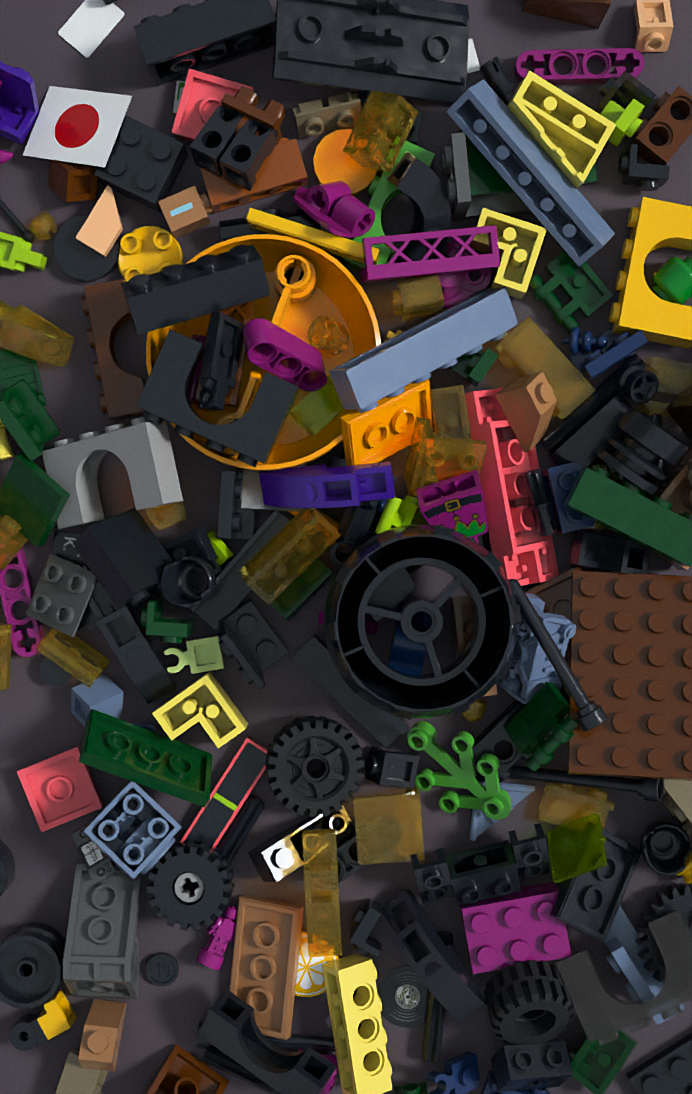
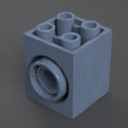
M130 781L82 833L129 878L135 879L139 873L142 875L147 873L175 842L173 836L182 827L135 782Z

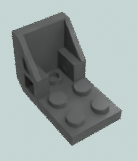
M76 863L63 957V980L73 997L138 999L140 986L139 941L136 936L143 876L141 873L135 879H132L116 865H113L115 872L93 883L85 864Z

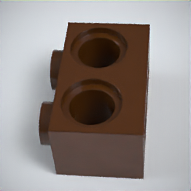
M680 86L671 95L665 92L653 106L657 113L650 121L644 117L642 124L634 133L636 138L632 143L638 144L637 153L650 164L666 165L692 133V96ZM670 109H679L683 113L684 120L674 119ZM649 134L659 135L662 138L663 145H653L650 142Z

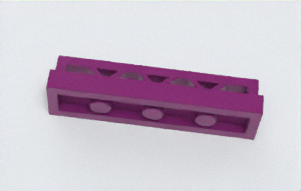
M496 225L362 239L365 267L360 269L362 283L491 270L500 267ZM488 234L490 254L479 255L468 245L476 235ZM468 236L464 242L459 237ZM443 238H450L460 246L451 258H445L435 249ZM436 239L432 245H430L426 240ZM410 241H417L427 249L419 261H412L402 253ZM403 242L399 248L392 244ZM384 244L394 253L387 264L374 265L371 245ZM463 251H466L470 255L459 257ZM430 254H433L437 258L426 260L430 256ZM397 257L404 261L401 263H393L397 259Z

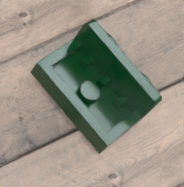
M164 598L149 600L148 605L143 606L141 613V626L146 627V635L162 636V642L181 643L182 640H185L186 637L194 633V619L164 618Z
M606 1017L598 1022L592 1020L582 1035L586 1040L581 1048L574 1047L568 1055L573 1073L571 1077L575 1078L593 1094H605L639 1043Z

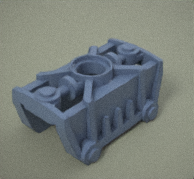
M525 593L561 654L565 657L568 641L575 635L577 626L563 615L544 613V601L535 594ZM521 614L516 644L509 662L512 665L504 679H499L496 683L512 697L526 704L546 682L555 684L559 690L562 688L563 683ZM517 674L520 675V678H521V681H522V684H523L522 690L519 688V687H520V681H519V678L517 677Z

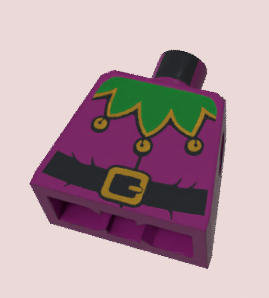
M477 469L416 489L420 511L429 525L451 528L471 537L477 543H479L477 536L488 531L484 494Z

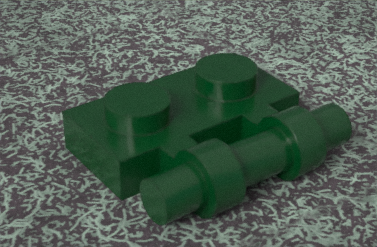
M565 250L544 268L552 277L547 283H544L538 274L533 276L529 282L530 287L535 292L533 294L538 302H544L554 314L553 320L558 325L561 323L568 333L571 332L572 328L579 325L571 315L575 310L578 309L587 318L614 296L586 261L581 266H578ZM558 286L571 300L566 306H563L552 292Z
M546 682L504 728L520 753L530 755L532 752L533 755L526 761V765L533 771H537L542 764H548L554 757L553 752L562 742L567 743L574 736L573 731L579 725L577 717L569 714L564 719V716L570 711L571 707L557 686ZM552 731V734L546 740H544V738Z

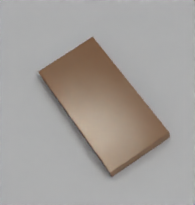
M242 895L238 900L229 991L254 1008L255 1021L263 1035L288 1040L291 1037L304 906Z

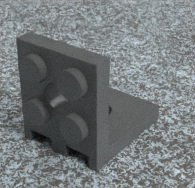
M465 132L451 134L448 145H445L443 148L444 155H441L442 175H448L447 188L445 189L450 201L451 221L477 219L483 208L504 215L530 213L531 210L516 193L471 198Z

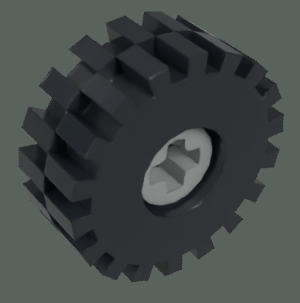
M189 840L186 844L182 842L176 844L173 848H169L154 865V869L149 874L148 879L151 882L147 886V894L152 893L149 903L151 907L157 906L159 910L156 915L160 919L163 916L169 919L166 924L171 927L177 923L180 924L179 930L187 931L190 926H193L194 930L201 929L205 924L209 926L214 923L217 917L221 916L232 898L231 895L235 887V883H232V879L235 877L234 871L228 868L230 864L228 858L225 857L223 859L219 855L221 853L220 849L217 847L214 850L209 848L210 843L203 841L201 844H196V840ZM186 878H190L191 882H198L199 886L194 890L195 894H191L190 890H183L182 886L187 882Z

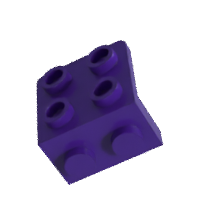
M0 62V79L2 81L0 86V135L22 145L39 114L34 80L24 69L20 67L13 68Z

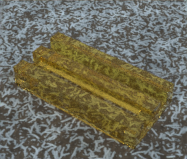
M55 628L50 630L36 648L37 651L89 688L110 663L108 658L77 636L71 637ZM55 636L58 637L60 640H62V641L65 642L67 645H69L70 648H68L66 645H64L63 643H61L59 640H57V639L54 638V637H55ZM81 655H83V656L86 657L88 660H90L91 662H93L95 665H97V667H95L94 665H92L91 663H89L87 660H85L84 658H82Z

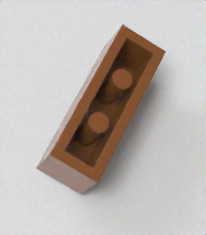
M281 138L278 144H275L273 151L264 160L255 175L256 182L251 191L225 180L223 174L219 177L200 168L214 213L295 190L298 187L308 186V177L296 139Z

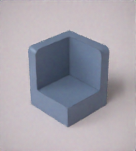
M105 674L71 688V713L84 727L87 715L91 709L115 718L122 716L123 691Z

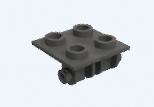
M50 553L26 615L71 637H75L97 578L92 571L78 566V563L65 560Z

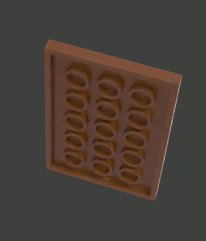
M573 571L571 622L577 627L575 635L570 638V669L590 701L594 700L596 705H601L608 718L600 725L588 731H583L580 724L574 729V736L568 741L567 774L692 781V576ZM569 694V705L571 707L569 714L578 717L576 713L578 707Z

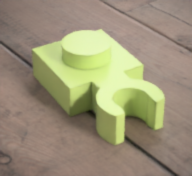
M218 635L186 641L187 650L185 651L178 647H171L165 650V655L175 654L179 658L178 665L168 667L167 672H179L185 665H190L191 674L224 669L225 664L222 648L218 643L220 641Z

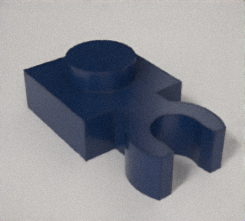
M469 1051L444 1061V1072L431 1071L426 1075L427 1080L434 1083L438 1082L437 1088L430 1091L429 1094H465L481 1086L477 1055Z

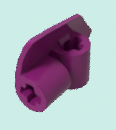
M342 181L315 185L310 189L298 187L293 198V202L311 218L333 234L341 237H360L370 230L375 221V212L352 196L349 186Z

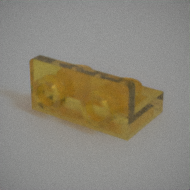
M547 782L536 817L548 823L585 833L589 823L597 824L604 829L609 810H614L615 803L610 798H607L609 793L597 788L589 787L587 792L577 789L576 785Z

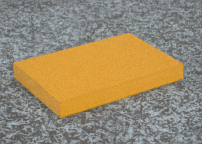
M429 379L415 384L411 382L404 386L405 391L395 397H384L378 400V406L372 410L363 413L353 410L340 417L346 466L378 463L433 433Z

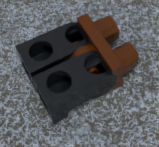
M242 86L234 97L227 93L221 100L222 105L214 111L191 143L190 150L196 166L219 177L223 174L225 180L251 191L256 182L255 175L264 160L273 151L275 144L277 145L282 138L280 126L285 117L284 106L274 100H269L263 110L255 107L259 102L257 94L253 90Z

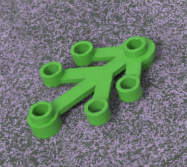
M426 721L414 723L407 734L409 746L416 751H426L449 772L440 773L433 772L427 768L421 769L416 775V787L422 791H429L433 786L468 789L475 796L458 795V793L452 790L444 792L439 800L440 808L446 813H454L458 808L481 810L484 815L494 820L506 818L511 811L512 805L509 794L499 786L497 770L500 762L498 758L493 754H484L477 763L478 772L485 776L484 786L476 778L472 750L474 738L470 733L460 731L452 740V748L459 754V764L435 742L436 730L430 723ZM459 740H463L467 746L462 745ZM484 763H489L492 768H488ZM422 777L426 778L429 782H425ZM446 799L451 800L453 804L448 803Z

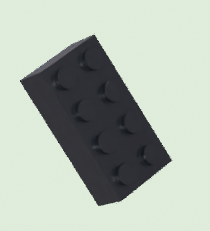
M204 0V2L193 6L190 4L180 5L174 8L172 13L161 17L157 15L148 16L142 19L140 24L133 27L146 65L157 87L186 77L189 69L201 72L275 46L276 18L269 0Z

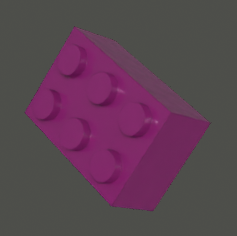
M554 881L521 887L519 892L460 906L473 974L500 970L506 966L515 965L514 963H523L528 960H536V963H539L540 961L572 957L566 924L550 915L560 892Z

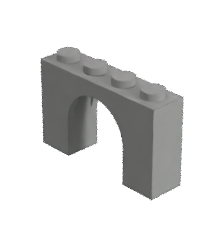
M140 417L131 420L132 426L125 428V424L105 427V434L99 435V431L83 433L79 435L80 441L74 442L73 438L55 441V448L43 451L42 455L46 474L70 494L57 519L58 529L77 527L105 520L98 491L97 473L102 459L109 452L119 457L126 467L136 510L156 508L183 501L166 421L159 425Z

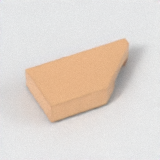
M108 185L76 236L78 241L104 257L108 255L123 230L114 191Z

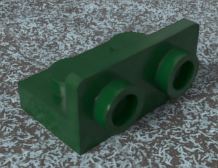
M21 379L0 392V420L28 459L32 461L42 455L44 444L60 434V429L26 380Z

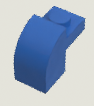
M399 602L398 609H397V612H398V613H399L401 607H402L403 605H405L406 603ZM419 611L412 616L411 624L415 630L424 631L429 627L430 616L427 612ZM396 620L387 665L404 673L421 674L426 653L424 644L410 640L400 630L398 620Z

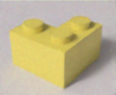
M483 208L476 227L497 226L500 267L496 269L490 288L506 287L509 296L522 299L527 291L547 229ZM488 234L476 235L472 239L470 247L474 250L490 254Z
M211 671L152 713L171 741L197 722H200L217 748H220L240 734L248 725V722Z

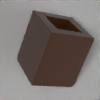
M50 160L48 185L65 202L96 200L98 179L94 174L98 167Z

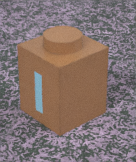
M195 186L158 201L168 226L176 239L211 224L207 214L213 212L206 194L199 195Z

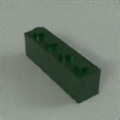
M593 465L591 470L588 468L580 470L563 506L682 566H692V514L683 512L681 516L671 511L672 504L655 496L650 500L640 495L642 489L626 481H623L620 485L609 479L611 473Z

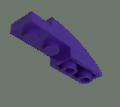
M391 462L326 468V464L259 472L264 505L289 508H335L360 506L361 501L395 498Z

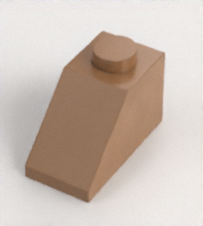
M543 371L512 379L495 395L524 452L530 451L545 436L557 402L553 389Z
M99 999L93 1000L84 1024L78 1061L82 1068L115 1072L127 1003Z

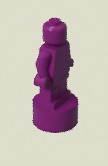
M227 906L224 912L225 917H217L214 924L207 928L206 932L211 934L207 945L205 944L204 947H201L196 957V960L204 966L220 970L225 958L223 954L228 942L232 941L234 943L236 922L233 920L237 917L236 906Z

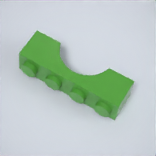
M398 138L395 147L389 145L381 163L386 166L381 177H374L368 194L372 196L368 207L375 212V221L366 234L354 238L347 237V239L362 243L363 238L386 236L381 226L382 212L393 198L404 194L403 191L387 180L407 151L430 169L433 165L435 154L401 138ZM384 244L371 245L380 249L377 265L387 264L393 252ZM344 258V266L361 273L360 269L365 267V264Z

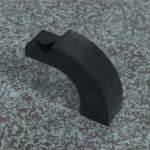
M407 151L387 180L403 191L412 203L414 221L410 233L450 230L451 207L443 183L433 170ZM443 238L435 249L438 252L442 253L448 238ZM430 239L426 241L430 245H432L436 239ZM410 241L402 253L412 261H419L427 249L417 241ZM397 257V259L393 263H401L404 261Z

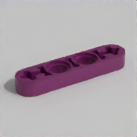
M632 48L528 50L521 53L517 58L514 74L517 80L521 82L527 75V69L521 68L525 66L526 61H532V66L543 67L545 60H549L546 69L547 75H543L545 68H536L533 73L552 85L606 84L611 77L617 80L626 70V67L623 66L615 67L612 72L613 74H610V58L614 59L612 65H622L625 59H630V64L636 65L630 74L636 79L644 69L645 62L642 54ZM593 58L599 59L604 65V71L597 75L590 73L586 66L587 61ZM558 59L567 60L571 65V72L567 75H559L554 70V62Z
M0 532V545L3 544L4 537L7 542H13L14 548L9 549L10 559L18 558L19 564H7L2 567L1 561H8L5 551H0V596L10 640L14 651L19 656L31 657L38 654L45 644L41 622L30 616H27L25 619H18L12 611L13 605L17 601H23L29 606L34 594L23 543L15 533ZM10 569H16L22 575V582L16 588L10 587L5 581V575ZM32 621L33 627L26 629L29 638L35 637L36 644H33L31 646L32 651H29L27 646L21 645V640L25 639L24 629L17 631L16 625H24Z

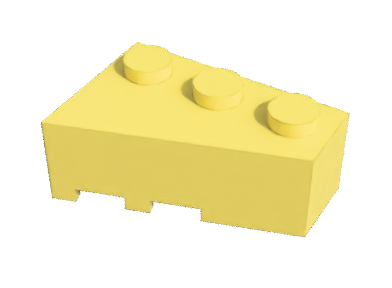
M531 71L521 81L507 105L510 111L576 188L584 183L616 126L615 123Z

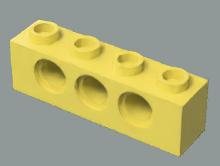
M355 953L322 964L342 1094H382L392 1090V1067L387 1058L385 1045L387 1043V1035L382 1026L380 1013L382 1011V1002L377 994L375 981L377 979V970L372 959ZM356 988H357V993H356L355 997L353 998V993H354V991H355ZM362 1021V1025H361L360 1029L358 1030V1026H359L360 1022Z

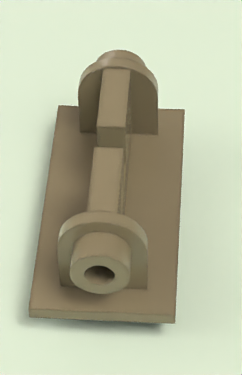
M349 91L344 94L327 97L328 107H323L321 99L298 103L299 107L293 108L299 138L316 136L324 132L363 124L361 102L358 94H351Z

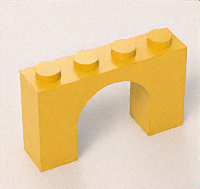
M643 197L636 207H631L627 220V227H632L630 239H625L621 252V258L626 260L624 271H619L615 284V290L620 291L618 303L613 302L609 315V322L614 323L612 333L622 335L629 331L632 336L641 330L648 341L690 349L692 347V307L671 303L656 296L645 281L644 262L647 254L659 248L671 247L692 251V207Z

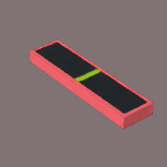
M247 736L211 792L209 802L205 807L201 808L180 842L186 844L189 840H196V844H201L204 841L210 843V849H215L265 771L268 750L266 747Z

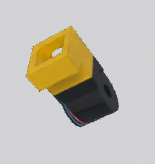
M62 989L55 992L44 1003V1009L37 1013L23 1014L17 1020L10 1031L9 1037L11 1044L16 1049L23 1051L32 1049L71 1028L77 1016Z

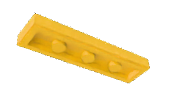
M249 208L246 220L253 229L302 240L325 252L364 264L362 243ZM372 247L373 264L377 265L380 249Z

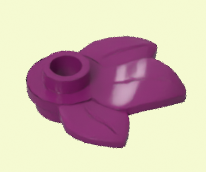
M455 242L448 243V258L453 257L460 248ZM463 251L459 257L470 255L466 251ZM482 270L481 277L477 281L469 279L470 272L428 277L440 287H444L440 298V305L450 308L470 298L474 292H480L487 288L492 279L491 270Z

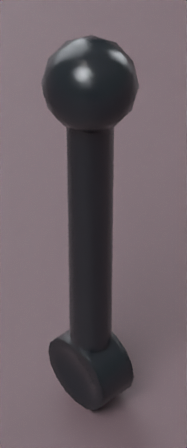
M0 199V209L22 233V238L26 242L32 243L35 240L34 232L27 230Z

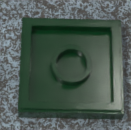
M25 454L16 455L0 488V514L32 544L39 547L45 544L70 494L33 461H30Z

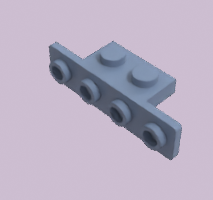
M619 906L605 940V944L611 952L606 958L616 974L623 971L629 980L624 986L633 1001L637 1002L641 999L655 1023L660 1025L681 1012L684 1006L673 988L670 990L663 985L664 979L658 982L652 977L654 971L649 972L644 968V964L648 960H643L637 953L645 947L635 943V939L640 938V936Z

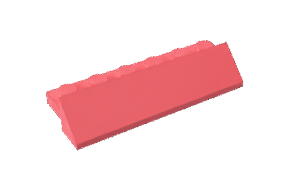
M504 387L464 393L465 412L468 418L476 467L484 494L489 543L492 553L501 562V567L507 578L516 579L520 586L548 581L559 575L552 535L542 537L537 535L532 511L527 508L530 500L523 478L525 472L540 469L536 445L528 452L523 451L495 396Z

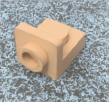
M635 0L634 14L637 28L635 49L640 53L666 52L674 27L670 0Z

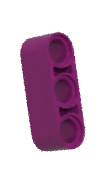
M253 319L245 324L242 333L247 355L252 363L307 392H314L325 386L328 378L321 353L317 348L268 320Z

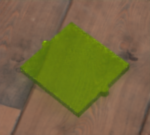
M594 813L547 831L550 850L549 859L551 860L554 882L559 883L607 866L604 847L606 837L602 834L599 814Z

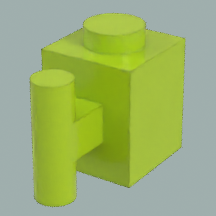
M407 494L404 500L397 497L389 498L375 533L379 534L391 528L410 524L429 525L420 511L418 499Z

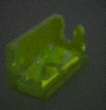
M330 375L327 376V383L323 388L310 392L289 412L310 437L316 435L343 410Z

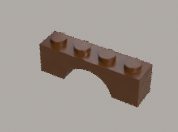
M124 279L84 286L86 296L81 297L85 317L90 316L92 329H87L88 341L91 349L96 348L98 361L93 362L94 372L97 381H102L104 394L99 396L103 413H108L109 418L113 420L143 415L144 410L136 405L147 382L142 377L126 373L120 367L115 356L114 345L116 336L122 326L131 320L121 283L125 282Z

